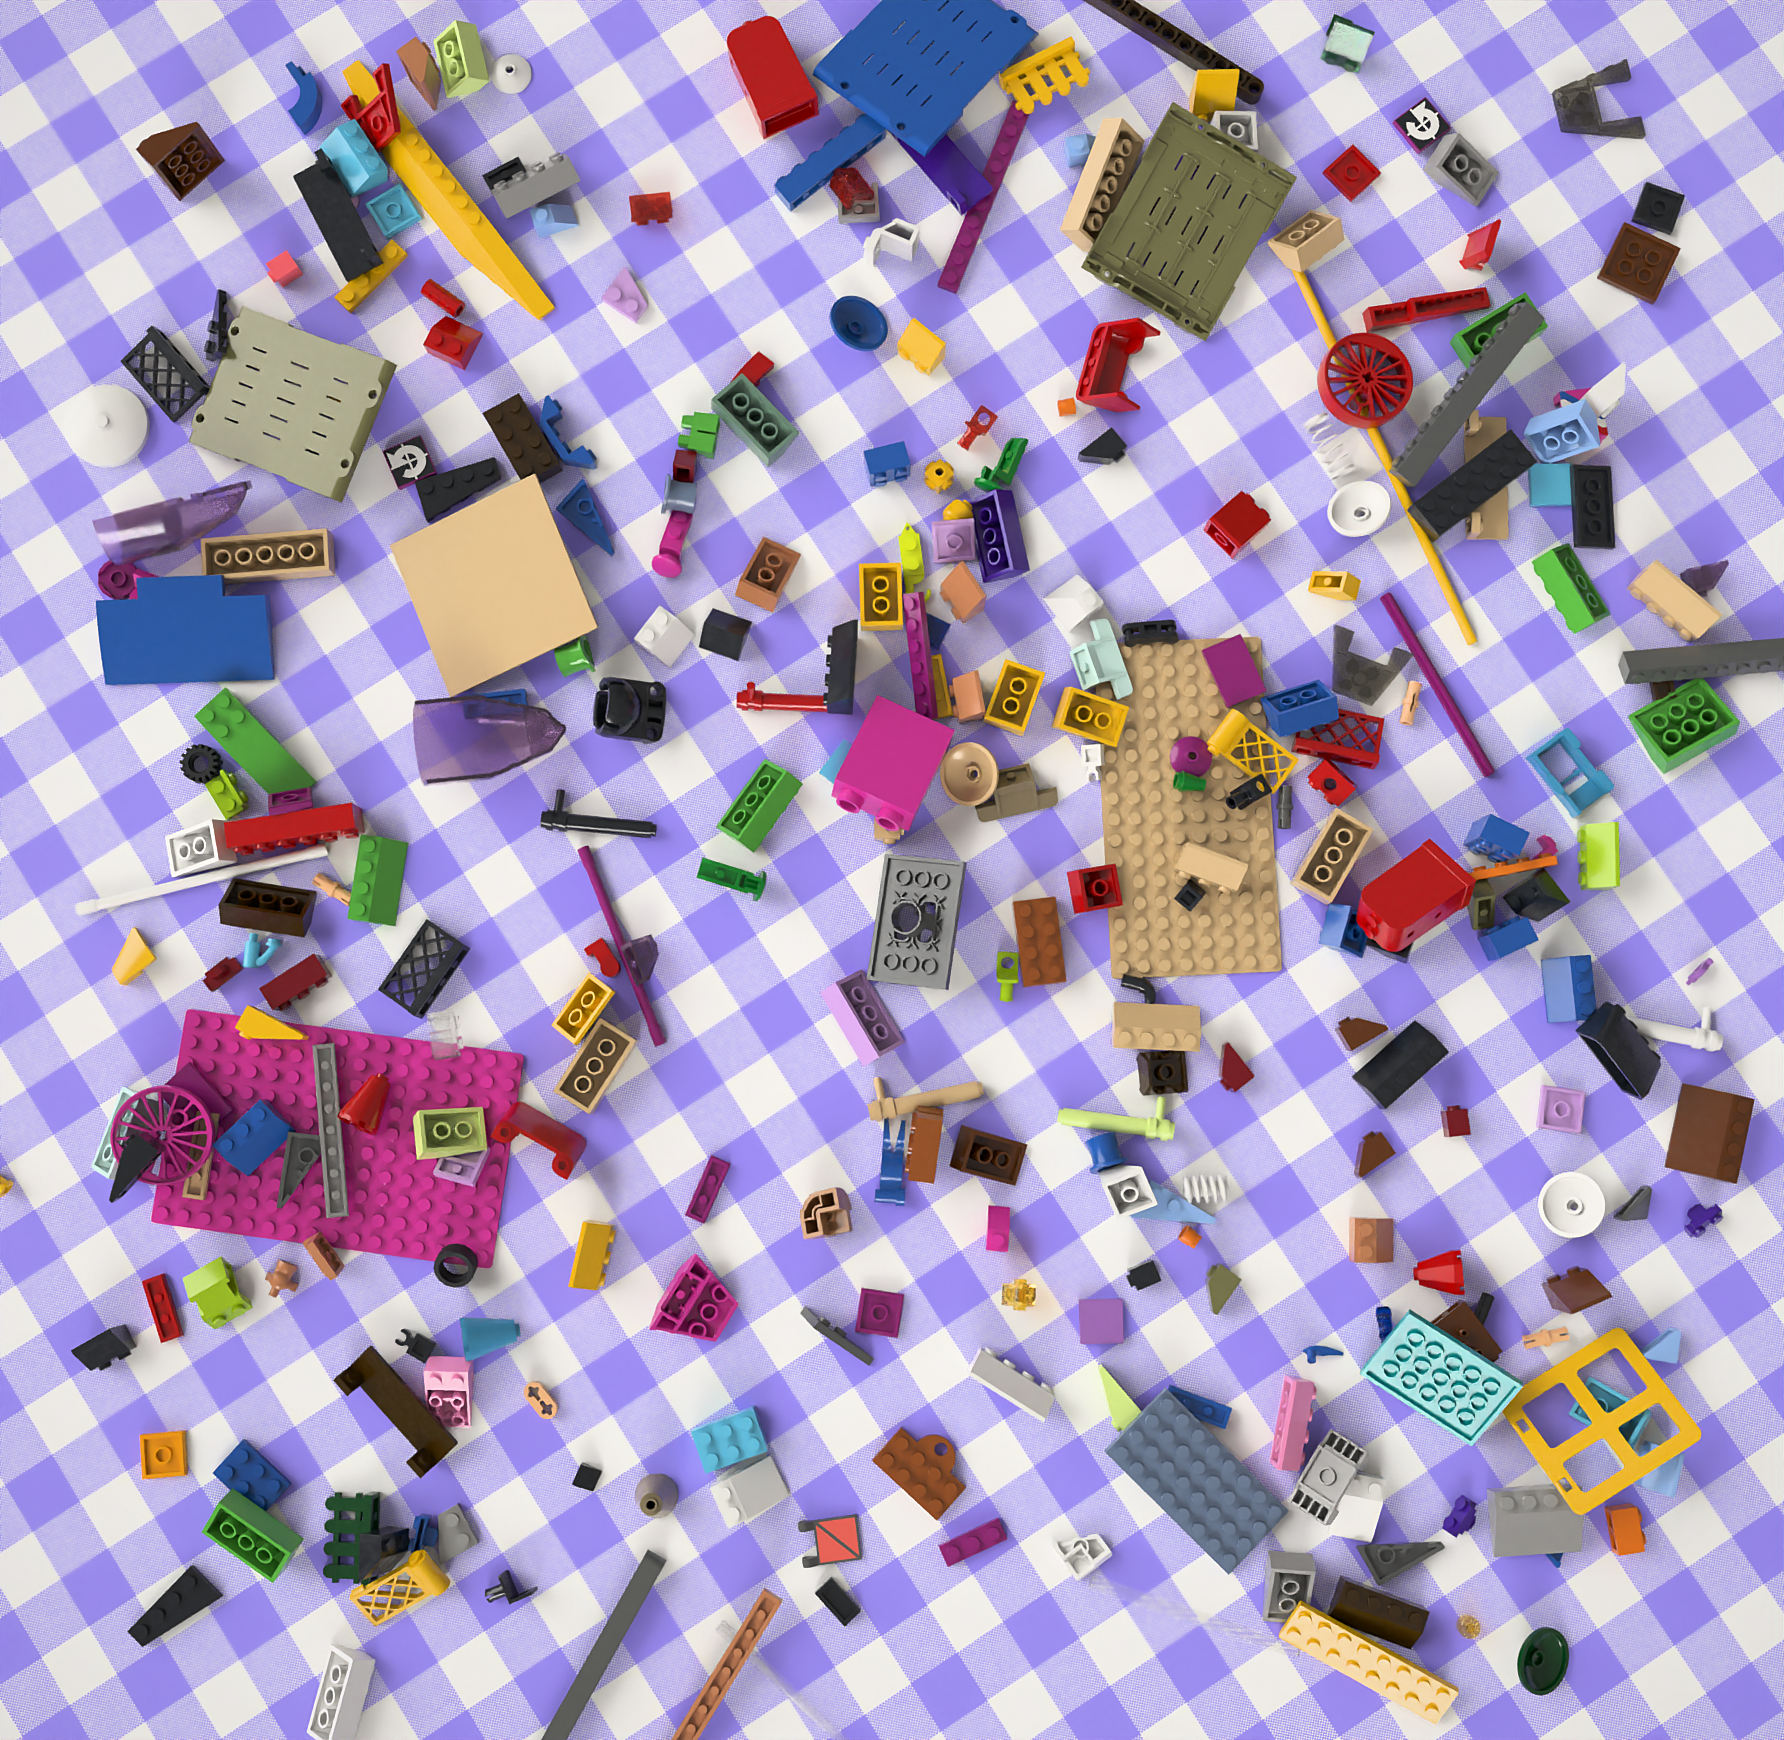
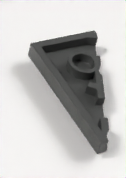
M288 1132L277 1208L284 1207L321 1154L320 1135Z
M1441 1541L1366 1544L1357 1545L1356 1548L1376 1584L1380 1586L1443 1550L1445 1546Z

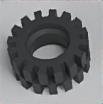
M194 744L191 745V749H185L187 751L186 754L182 753L181 757H183V760H180V764H182L180 769L188 779L199 784H206L207 781H211L214 777L219 776L217 773L222 770L220 765L223 762L220 760V754L215 749L203 744H198V746ZM200 756H205L209 761L208 768L202 772L196 771L194 761Z

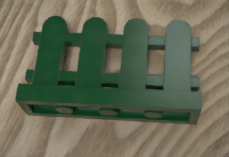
M372 1491L365 1495L358 1492L356 1497L342 1496V1492H335V1496H331L325 1501V1507L330 1511H334V1518L327 1520L324 1524L326 1532L333 1533V1541L327 1542L323 1550L326 1555L333 1556V1563L323 1568V1575L326 1578H332V1583H338L340 1579H353V1584L361 1583V1585L366 1586L377 1580L378 1575L359 1580L360 1534L379 1529L380 1492ZM355 1511V1519H341V1512ZM341 1533L355 1534L354 1542L341 1541ZM340 1556L354 1557V1564H340Z

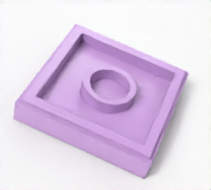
M973 518L932 522L934 563L976 560Z
M1541 1085L1536 1128L1581 1134L1586 1091Z

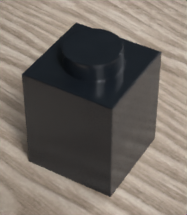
M1152 1259L1127 1269L1129 1273L1126 1275L1130 1287H1135L1137 1291L1162 1281Z

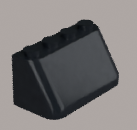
M1605 1002L1575 1031L1620 1090L1642 1100L1649 1094L1661 1067V1058L1655 1051L1649 1048L1648 1040L1636 1031L1638 1029L1636 1024L1627 1019L1625 1016L1626 1011L1619 1004L1613 1005Z

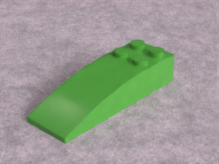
M226 687L194 715L215 740L268 794L312 787L317 783L246 705Z

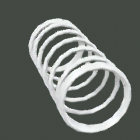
M1325 412L1309 419L1304 423L1303 427L1307 429L1306 432L1309 434L1316 433L1312 437L1311 442L1321 443L1317 447L1316 452L1326 453L1322 457L1321 462H1332L1327 467L1326 472L1332 473L1329 477L1330 480H1336L1351 472L1355 466L1351 463L1338 470L1328 471L1334 463L1347 456L1348 453L1330 461H1323L1329 453L1343 445L1341 443L1329 450L1318 451L1324 443L1338 435L1336 433L1327 439L1313 441L1319 433L1333 426V424H1329L1322 429L1308 432L1309 428L1322 423L1328 418L1329 415Z

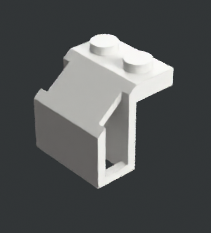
M896 218L884 227L874 229L871 236L866 237L863 248H865L863 256H865L866 265L874 267L881 250L912 262L920 244V227Z

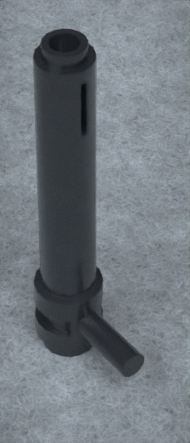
M557 789L554 810L548 809L547 811H542L540 826L548 831L558 829L559 832L570 830L641 838L656 837L657 824H653L651 821L570 814L568 811H562L565 790Z

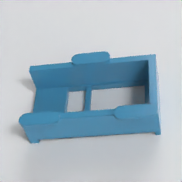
M1566 728L1542 744L1525 759L1530 762L1567 809L1569 815L1574 818L1602 795L1613 790L1614 784L1602 770L1596 771L1579 749L1581 746L1580 741L1569 728ZM1558 743L1579 768L1574 770L1573 774L1561 783L1557 781L1539 759ZM1582 772L1588 781L1568 795L1562 786Z

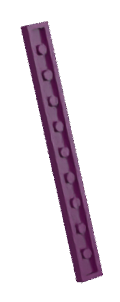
M1015 101L1011 103L982 174L993 187V191L967 211L937 284V287L954 294L958 292L1030 114H1025L1022 109L1017 110L1015 107L1017 102Z

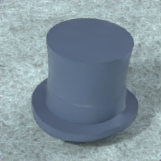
M666 474L661 514H665L667 509L693 514L697 496V483L672 480L671 475Z

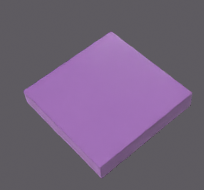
M1122 1298L1078 1299L1080 1344L1124 1343Z

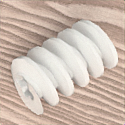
M1194 1175L1191 1176L1190 1181H1188L1187 1176H1183L1184 1197H1187L1189 1203L1192 1202L1193 1197L1196 1198L1197 1203H1200L1201 1197H1204L1206 1203L1209 1202L1210 1197H1213L1214 1202L1217 1203L1219 1196H1221L1223 1203H1226L1227 1196L1229 1195L1228 1175L1225 1176L1224 1181L1221 1175H1217L1216 1180H1214L1212 1175H1209L1207 1181L1203 1175H1200L1198 1182Z

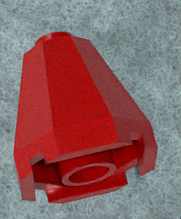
M1449 1250L1417 1262V1267H1413L1414 1281L1419 1280L1420 1286L1454 1295H1465L1464 1288L1460 1289V1287H1464L1462 1259L1457 1257V1255H1461V1250Z

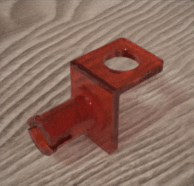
M981 405L972 419L964 422L968 429L957 444L968 451L977 436H985L998 416ZM987 413L989 415L990 421L987 425L979 423L978 417L980 414Z

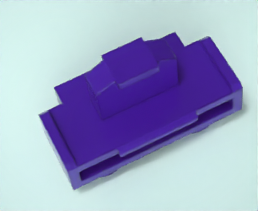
M1695 1204L1688 1210L1687 1216L1691 1221L1690 1224L1684 1226V1231L1690 1238L1693 1236L1696 1238L1700 1237L1705 1233V1227L1711 1223L1716 1225L1724 1218L1722 1216V1209L1717 1204H1714V1206L1707 1210L1702 1204Z
M1461 1495L1455 1501V1507L1450 1515L1444 1519L1442 1529L1456 1538L1459 1533L1462 1535L1464 1531L1472 1529L1476 1522L1474 1514L1477 1510L1474 1508L1477 1504L1466 1496Z

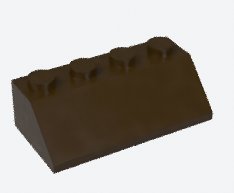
M233 878L218 904L220 924L304 938L312 922L317 891Z
M1340 1575L1327 1615L1346 1626L1411 1649L1423 1634L1430 1612L1422 1605Z

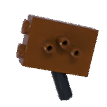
M1486 1292L1481 1294L1474 1313L1465 1301L1458 1300L1431 1321L1432 1324L1493 1363L1499 1359L1498 1355L1503 1352L1484 1327L1494 1300V1296Z

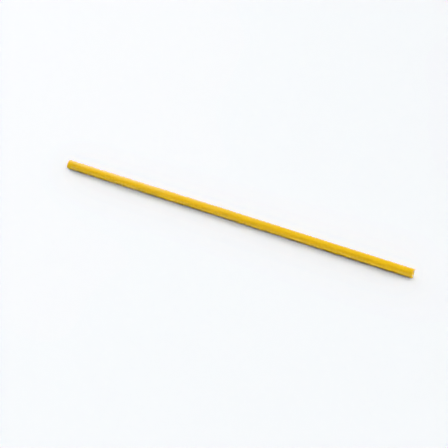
M1292 270L1328 349H1330L1337 341L1304 271ZM1332 356L1336 365L1347 368L1339 360ZM1354 388L1348 390L1350 396L1355 391ZM1356 396L1357 401L1363 403V400ZM1367 406L1361 411L1360 414L1362 416L1369 417ZM1378 428L1366 429L1467 645L1476 643L1478 640L1430 538L1407 511L1413 502L1405 485L1389 472L1393 460Z

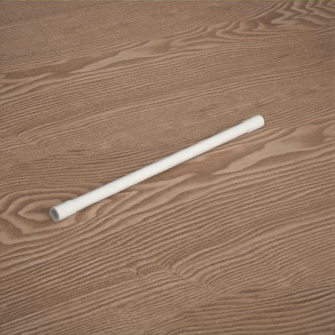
M327 843L310 846L299 851L114 896L76 903L75 908L77 914L81 916L117 905L302 860L329 855V848Z

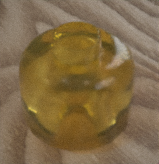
M1462 1615L1456 1622L1457 1631L1466 1639H1473L1479 1635L1480 1623L1472 1615Z

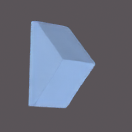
M1670 1327L1643 1347L1640 1352L1646 1359L1677 1364L1681 1332L1679 1329Z

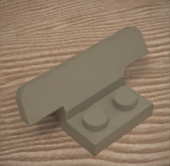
M1029 763L999 770L998 784L993 793L995 801L975 805V809L981 822L1045 809L1057 805V789L1052 787L1037 791Z

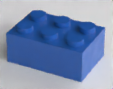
M1489 814L1473 822L1463 845L1467 846L1468 851L1480 855L1481 853L1488 856L1487 860L1493 863H1500L1520 856L1530 832Z

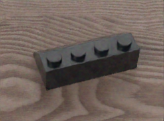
M855 619L833 627L832 635H828L827 648H831V654L826 655V667H830L829 674L825 673V686H828V693H824L823 705L827 706V713L853 715L858 641V620Z
M1414 1020L1360 1068L1352 1078L1379 1109H1387L1445 1057L1449 1051L1435 1035Z

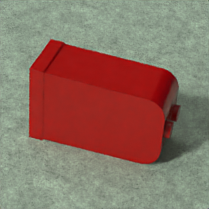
M763 16L754 21L749 20L728 34L726 42L730 65L763 139L819 115L817 94L814 88L811 87L780 22L776 18Z
M1428 839L1418 849L1363 888L1356 921L1367 937L1374 939L1383 949L1391 952L1400 951L1452 914L1469 905L1476 880L1437 844Z

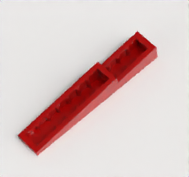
M1482 287L1409 298L1405 302L1371 306L1362 315L1366 332L1369 333L1488 309L1491 305L1487 289Z

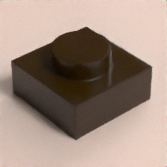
M1673 680L1649 682L1653 701L1663 699L1670 695L1668 693L1671 692L1672 694L1675 692Z

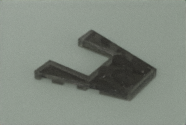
M1623 59L1615 65L1612 64L1595 74L1587 75L1579 81L1576 80L1553 91L1552 98L1561 132L1643 139L1646 136L1641 116L1603 122L1594 89L1597 86L1628 82L1632 77L1627 59Z

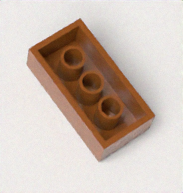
M1056 897L1013 901L1012 911L1022 988L1067 982Z

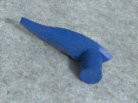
M1315 1345L1302 1350L1307 1354V1362L1309 1364L1316 1362V1356H1343V1352L1327 1346Z

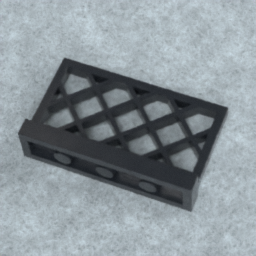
M151 325L146 330L148 334L120 362L169 419L175 423L203 395H207L210 386L162 330ZM150 341L154 344V354L145 353L146 345ZM134 357H140L139 368H133L129 364ZM145 357H154L153 368H144ZM159 357L167 359V369H158ZM144 372H153L152 383L144 381ZM158 372H167L166 384L157 383ZM172 373H179L181 375L180 384H171ZM157 387H166L165 398L157 396ZM171 387H180L179 399L171 398ZM185 388H192L196 392L190 399H184ZM170 402H179V410L173 415L170 411Z
M426 919L378 990L413 1016L422 1019L471 948ZM430 926L435 930L436 938L425 940V932ZM447 939L452 941L453 945L448 951L442 952L440 941ZM436 942L438 953L428 955L426 944ZM422 945L423 956L413 958L412 951L415 946ZM439 957L437 968L430 969L428 959ZM424 960L425 971L415 973L414 962ZM410 963L411 974L401 976L400 968L402 965ZM426 974V984L417 987L416 976ZM412 977L413 988L403 990L402 979ZM398 981V992L390 993L386 990L390 982ZM414 992L415 1000L409 1006L405 1003L404 994Z

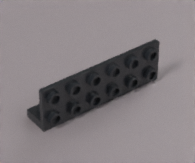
M321 148L314 152L318 159L315 161V164L295 174L293 178L345 280L350 282L383 264V261L331 159Z

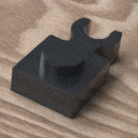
M406 1328L401 1329V1332L406 1335V1340L396 1339L395 1343L399 1346L407 1345V1354L426 1363L437 1343L421 1333H416L415 1337H413L410 1330Z

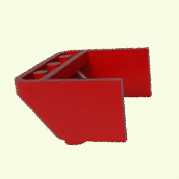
M1139 317L1097 325L1092 333L1076 390V399L1084 404L1113 412L1140 410V406L1129 400L1126 393L1119 391L1129 355L1141 351L1145 338L1160 336L1161 331Z

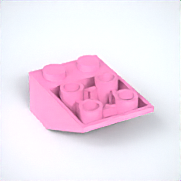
M429 1356L424 1369L426 1406L444 1427L471 1428L474 1379L473 1360L466 1362L465 1357Z

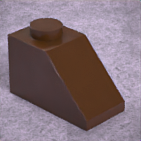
M1349 1016L1339 1021V1026L1335 1028L1347 1051H1352L1389 1030L1386 1025L1361 1018L1350 1019Z
M1372 1130L1362 1137L1363 1141L1358 1145L1354 1169L1356 1177H1363L1396 1154L1382 1132L1376 1131L1374 1133Z

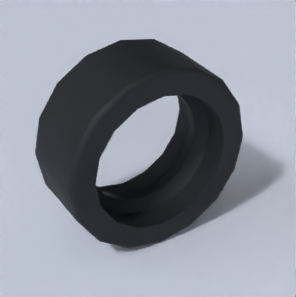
M457 1243L449 1244L439 1252L433 1269L437 1279L444 1285L453 1288L463 1287L473 1278L477 1270L478 1261L474 1252L467 1246ZM452 1256L458 1257L467 1264L468 1271L465 1274H453L444 1266V1259Z

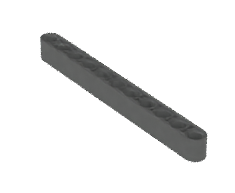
M649 1549L647 1550L541 1740H567L664 1567L666 1559Z

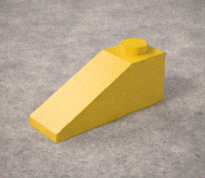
M247 1005L235 1026L240 1031L239 1035L248 1040L252 1038L308 1040L309 1038L308 1035L251 1005Z

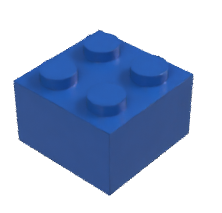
M904 441L863 451L864 466L870 487H883L887 485V482H903L907 480V477H910L911 464Z
M1519 915L1501 922L1502 927L1497 925L1482 931L1483 936L1477 938L1488 961L1500 959L1539 940L1528 917L1520 919Z

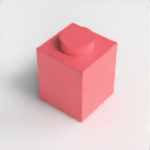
M287 250L266 263L270 269L267 274L274 283L279 282L282 288L303 275Z

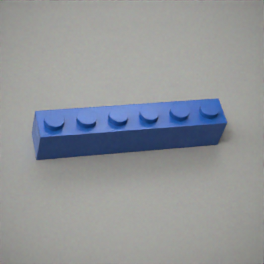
M861 114L850 127H844L837 137L826 141L823 148L812 152L802 164L798 163L788 175L781 176L774 185L775 194L791 212L886 138V128L867 114Z

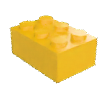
M901 563L859 564L861 631L903 630Z
M1005 659L983 723L1023 736L1045 673Z

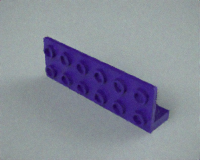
M887 130L961 216L993 191V187L946 134L924 157Z

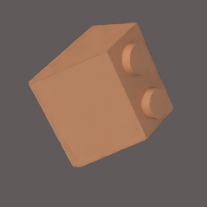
M978 670L952 678V685H949V693L951 698H955L956 705L952 706L954 718H958L959 723L984 719L986 711Z
M1349 1217V1261L1357 1263L1393 1262V1218Z

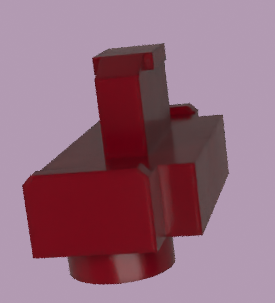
M225 957L205 973L206 978L202 981L211 992H215L242 971L244 967L236 957L231 959Z

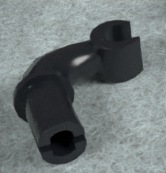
M1123 974L1121 987L1138 990L1139 993L1144 994L1146 1004H1155L1156 991L1150 981L1145 979L1144 976L1139 978Z

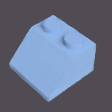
M1644 1440L1643 1445L1639 1448L1638 1456L1646 1455L1660 1446V1444ZM1679 1453L1634 1483L1675 1498L1685 1454Z

